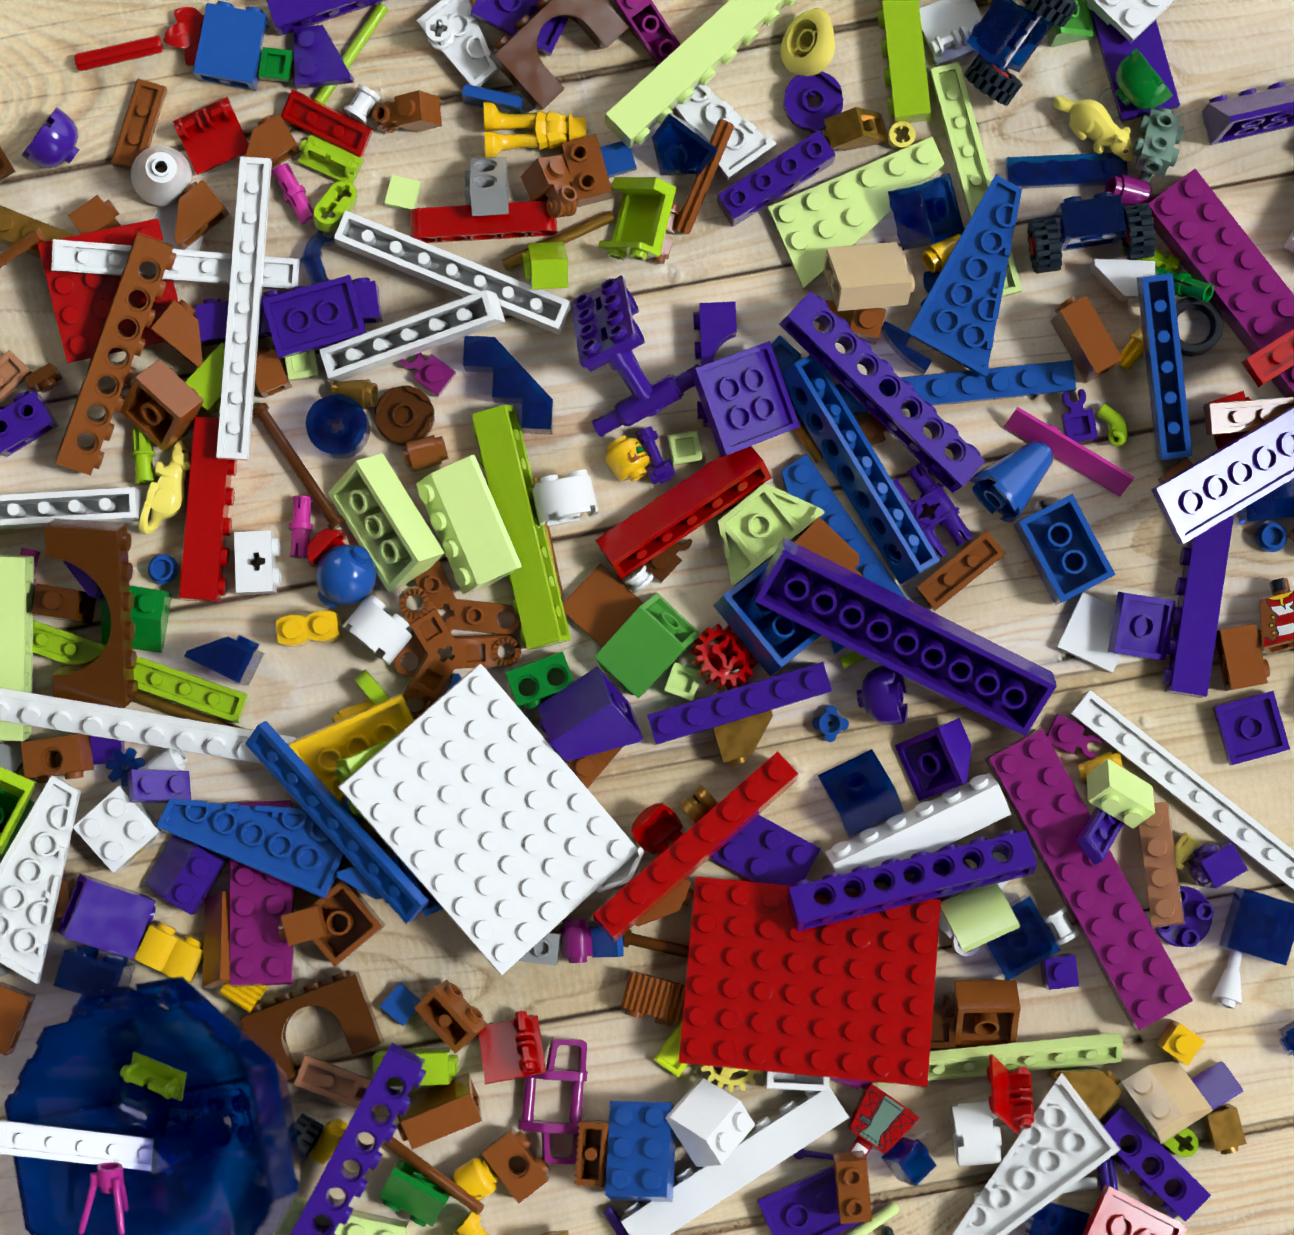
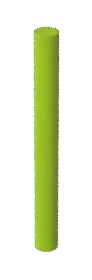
M382 3L377 4L342 56L348 69L389 10ZM337 85L322 86L314 99L325 104Z

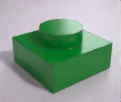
M262 47L259 78L290 83L293 51Z

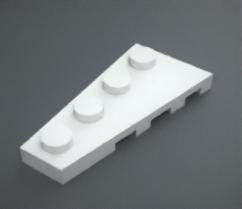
M702 83L693 90L695 94L686 104L681 105L679 103L674 107L705 151L719 119L726 120L734 125L718 165V169L727 181L777 145L772 139L765 137L759 132L757 127L749 120L746 121L736 113L733 107L726 101L719 99L711 92L709 87Z

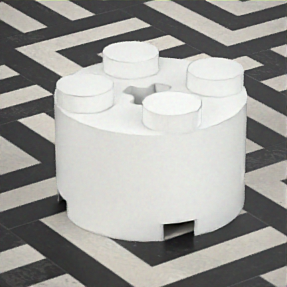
M585 469L569 473V477L558 479V475L542 477L540 482L535 483L534 488H532L540 526H543L546 522L547 526H554L580 520L581 513L587 512L588 517L599 513L591 476H588Z
M371 595L369 599L365 598L342 627L349 634H354L357 637V641L390 665L413 637L411 635L413 629L398 614L395 613L393 617L388 615L390 611L386 608V605L374 595Z
M979 1101L950 1105L951 1124H953V1145L958 1167L1001 1162V1133L999 1126L996 1127L995 1119H997V1116L991 1112L989 1102Z

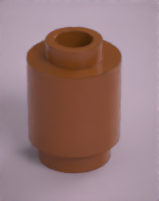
M432 435L406 442L407 449L402 450L406 467L412 466L414 472L441 465L442 461L449 459L443 436L435 438Z

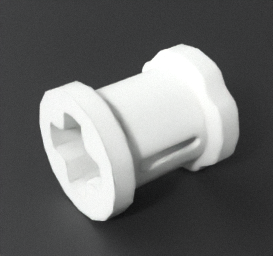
M442 15L430 17L425 25L428 42L434 49L445 50L454 40L452 24L447 17ZM438 29H444L441 37H436L435 34L438 33Z
M359 84L356 88L358 92L349 106L345 105L343 111L349 117L366 124L368 121L367 115L374 104L380 102L381 97L368 87Z
M1065 906L1059 907L1041 918V921L1047 923L1055 938L1053 942L1056 946L1062 945L1080 934L1077 929L1073 928L1065 914L1067 912Z

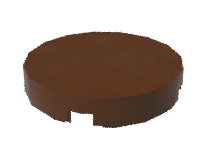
M409 385L387 390L379 398L374 410L375 423L380 434L389 442L399 446H407L406 442L427 437L435 422L434 407L429 397L420 389Z

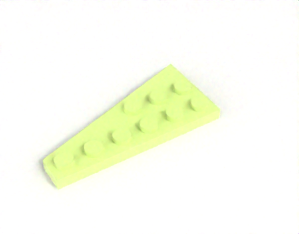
M933 136L768 206L767 210L803 290L820 274L824 273L823 268L827 248L852 246L858 243L891 211H894L908 196L920 188L944 166L945 163Z

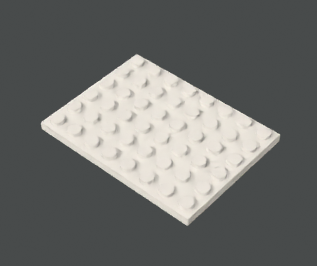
M482 664L474 667L338 786L501 975L590 896L599 884L602 885L634 856L638 849Z

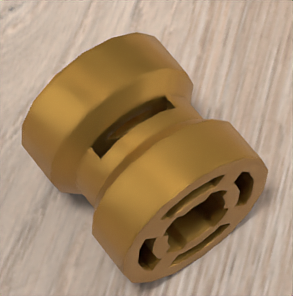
M700 784L694 790V795L682 800L679 806L696 824L718 802Z

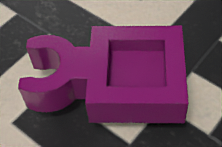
M420 352L416 354V360L411 363L405 359L400 360L404 368L417 370L418 372L413 377L414 380L437 397L440 396L456 375L453 369L433 354L425 360Z
M1056 714L1047 734L1052 746L1070 754H1074L1076 747H1078L1087 758L1096 757L1095 753L1088 750V743L1094 741L1102 744L1103 742L1097 735H1082L1086 726L1060 714Z

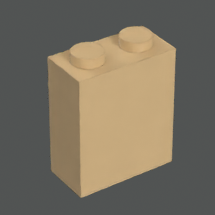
M897 242L829 247L826 249L823 271L837 311L908 305L910 292H914L915 281L913 274H909L907 270L906 256L901 254Z

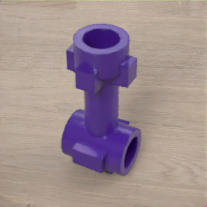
M652 426L636 432L637 440L644 446L652 466L647 468L653 484L658 482L662 484L671 480V477L676 475L670 459L663 460L655 443V440L659 438L657 431H653Z

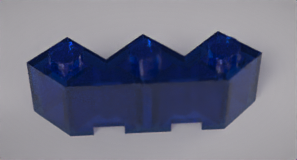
M465 336L463 353L465 372L493 373L492 398L494 403L522 404L521 429L524 434L553 435L554 402L547 392L495 337Z

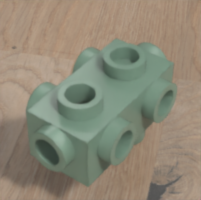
M1167 108L1151 109L1148 116H1142L1138 127V133H1141L1142 137H1138L1133 150V155L1137 156L1135 169L1141 170L1138 179L1148 181V183H1150L1153 174L1164 177L1168 167L1175 166L1179 155V149L1174 148V145L1180 143L1184 127L1179 126L1180 117L1173 115V112Z

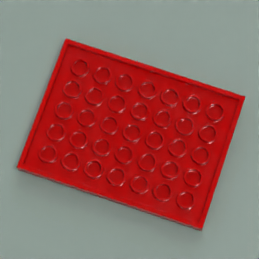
M706 877L695 878L679 1063L928 1087L941 900L930 899L796 932L787 901L788 889L792 886ZM844 891L849 897L859 896L858 892ZM824 895L814 897V900L821 905H826L830 902Z

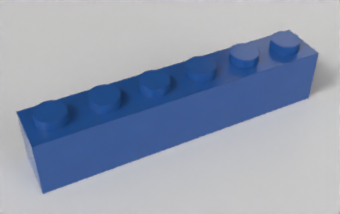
M1173 273L1136 277L1156 458L1168 460L1191 457L1193 455Z

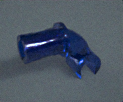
M319 229L306 243L303 255L299 259L300 263H304L311 285L329 281L321 260L323 254L320 250L323 246H331L336 242L334 236L331 238L323 236L324 232Z

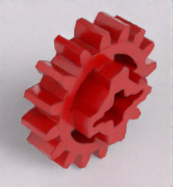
M716 624L712 629L708 627L694 640L696 645L691 649L690 653L697 657L691 664L699 665L700 669L696 675L701 676L704 674L707 677L705 679L706 685L714 681L717 690L723 687L724 684L727 690H731L736 685L740 687L746 682V679L753 675L754 672L751 669L757 664V661L750 658L752 653L739 637L732 632L729 625L723 630L720 624ZM718 640V643H713L712 645H709L711 641ZM739 669L737 673L729 674L730 671Z

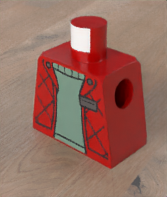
M870 1082L867 1089L863 1090L848 1123V1128L858 1135L848 1151H864L865 1156H867L874 1146L886 1154L919 1120V1117Z

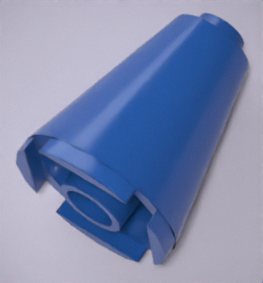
M1031 441L976 473L971 478V482H975V485L972 487L973 493L990 513L993 514L995 511H998L1003 515L1000 518L1002 521L1010 523L1015 521L1052 465V450L1043 442Z

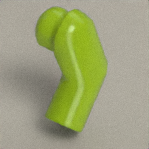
M1104 403L1095 415L1107 423L1109 443L1113 446H1121L1128 438L1127 421L1122 415Z

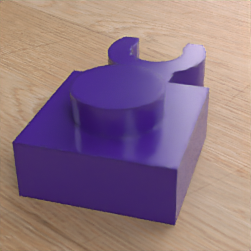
M1084 389L1078 390V402H1072L1069 399L1068 392H1064L1061 398L1062 403L1069 409V413L1061 415L1064 434L1077 443L1098 439L1093 408L1086 410L1083 408V404L1086 401Z

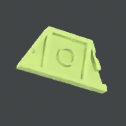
M764 483L719 519V530L723 540L730 581L733 586L770 558L777 550L783 537L791 541L818 517L825 514V511Z

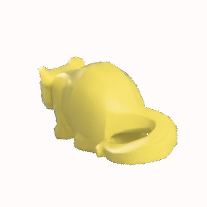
M1061 95L1053 100L1052 105L1056 109L1070 113L1071 120L1068 125L1081 140H1085L1088 137L1095 141L1093 149L1096 153H1103L1104 146L1111 148L1115 155L1123 160H1134L1133 144L1129 137L1131 129L1129 127L1120 129L1112 121L1106 108L1101 103L1092 99L1072 101Z
M181 440L174 445L171 462L166 467L162 462L158 461L155 475L160 478L157 483L151 482L139 520L138 530L143 534L153 533L159 527L162 520L178 514L185 504V482L187 474H190L191 461L189 452ZM152 509V517L148 523L149 511Z

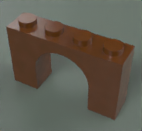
M539 0L535 4L537 10L530 17L527 14L522 16L513 25L516 30L509 37L504 34L492 45L495 51L489 55L491 60L536 110H544L565 89L544 66L538 55L537 39L541 28L553 17H565L576 22L599 49L608 48L629 27L606 0Z
M346 970L332 976L334 982L322 986L321 981L303 987L305 993L295 997L292 992L274 998L275 1005L267 1008L264 1007L263 1003L255 1005L251 1012L246 1011L247 1015L240 1018L265 1089L298 1075L287 1044L286 1029L293 1014L301 1008L318 1006L332 1012L342 1026L352 1055L384 1042L359 972L351 975L350 970Z

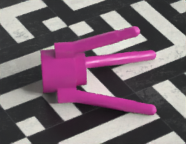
M118 1162L101 1163L97 1166V1173L90 1174V1187L78 1233L82 1235L85 1232L98 1186L101 1188L102 1193H114L119 1235H124L123 1211H128L129 1206L123 1179V1166Z

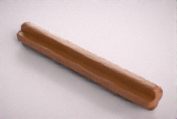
M719 119L675 223L674 229L683 234H690L734 129V125L726 120Z

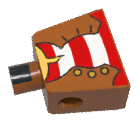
M1287 578L1271 581L1270 587L1273 597L1260 600L1262 646L1268 655L1294 648V591L1290 590Z

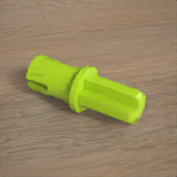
M134 425V451L131 452V457L134 458L135 484H151V482H154L153 457H155V452L152 451V441Z

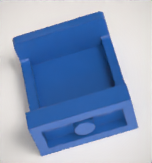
M217 1L216 4L207 3L193 70L198 81L257 91L259 79L256 73L265 28H269L270 24L263 10L251 6L246 7L245 10L234 8L233 4L224 1Z

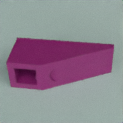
M608 0L657 65L662 63L681 45L652 0Z

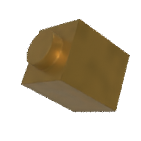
M1231 1104L1220 1106L1202 1117L1209 1146L1216 1152L1220 1151L1221 1154L1234 1153L1239 1151L1238 1146L1246 1144L1237 1107Z

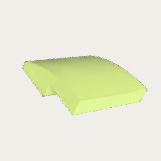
M998 883L967 890L941 902L940 908L963 953L1020 927Z

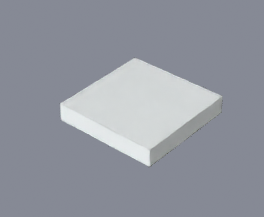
M1082 592L1056 648L1113 673L1121 654L1108 652L1115 607Z

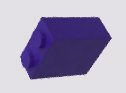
M80 874L58 932L64 938L133 959L143 941L145 927L147 923L153 920L156 907L154 904L156 901L148 895Z

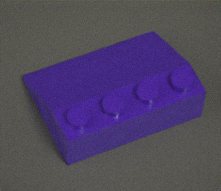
M1279 82L1268 86V90L1257 92L1256 89H1248L1240 92L1238 97L1228 99L1227 95H1222L1210 99V103L1202 111L1210 146L1294 127V84L1286 85L1285 82Z

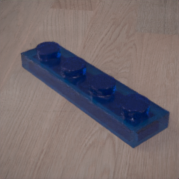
M1113 152L1007 157L1005 159L1006 180L1022 189L1106 185L1111 176L1119 174L1128 176L1127 161Z

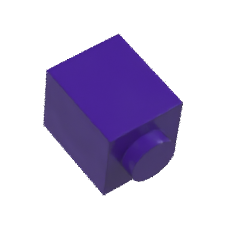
M1067 953L1039 957L1043 988L1054 990L1079 986L1075 955Z

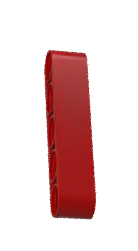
M547 201L509 203V214L472 216L471 205L416 208L409 211L410 237L425 243L551 236L558 233L557 218L549 216L546 209Z

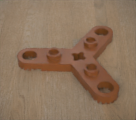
M439 559L430 569L414 578L417 587L426 591L437 610H443L444 605H449V609L454 611V617H449L448 622H445L450 632L462 630L511 635L521 625L520 617L516 614L512 605L456 599ZM509 611L514 615L515 622L510 628L499 626L497 618L501 612ZM414 631L411 633L413 637L394 659L396 670L405 677L414 676L427 653ZM409 653L415 654L418 658V666L412 671L405 670L401 664L403 656Z
M411 586L401 592L398 601L399 607L427 652L403 693L406 704L409 702V699L411 700L415 697L424 701L421 710L417 712L410 711L414 720L438 699L454 669L474 668L478 664H482L484 668L495 666L507 667L517 663L522 653L521 646L513 636H453L424 589ZM418 595L423 598L422 606L417 610L408 609L406 601L409 596ZM510 643L513 645L514 652L510 657L502 658L498 655V649L501 644ZM447 646H450V651L453 654L452 657L446 656L443 660L440 659L441 655L438 650L440 648L446 649Z

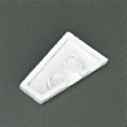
M441 0L417 19V24L426 33L425 25L430 17L434 15L447 17L452 24L454 40L447 49L440 51L469 85L480 87L497 73V69L489 57L491 53L477 18L469 15L472 10L470 1ZM438 29V33L435 34L436 37H441L444 29Z

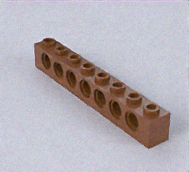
M137 231L57 452L55 464L90 476L93 468L99 470L104 457V452L100 451L104 440H110L115 424L110 423L114 412H120L125 396L120 395L124 383L130 385L135 368L131 367L134 355L140 357L145 344V339L141 338L144 327H151L156 311L151 309L155 298L161 299L166 286V282L161 281L165 269L171 271L176 258V253L172 252V244ZM150 261L156 265L157 269L154 275L145 277L139 273V267L143 262ZM135 290L144 292L146 294L145 302L141 305L131 304L128 300L131 292ZM124 319H131L136 324L135 330L130 334H124L118 329L119 323ZM113 348H121L125 351L126 355L122 361L113 362L108 358L109 351ZM109 376L116 383L111 390L106 391L99 388L97 384L99 379ZM92 405H100L105 409V414L101 418L94 419L88 415L87 411ZM83 433H89L94 436L95 441L91 446L84 447L78 443V437Z

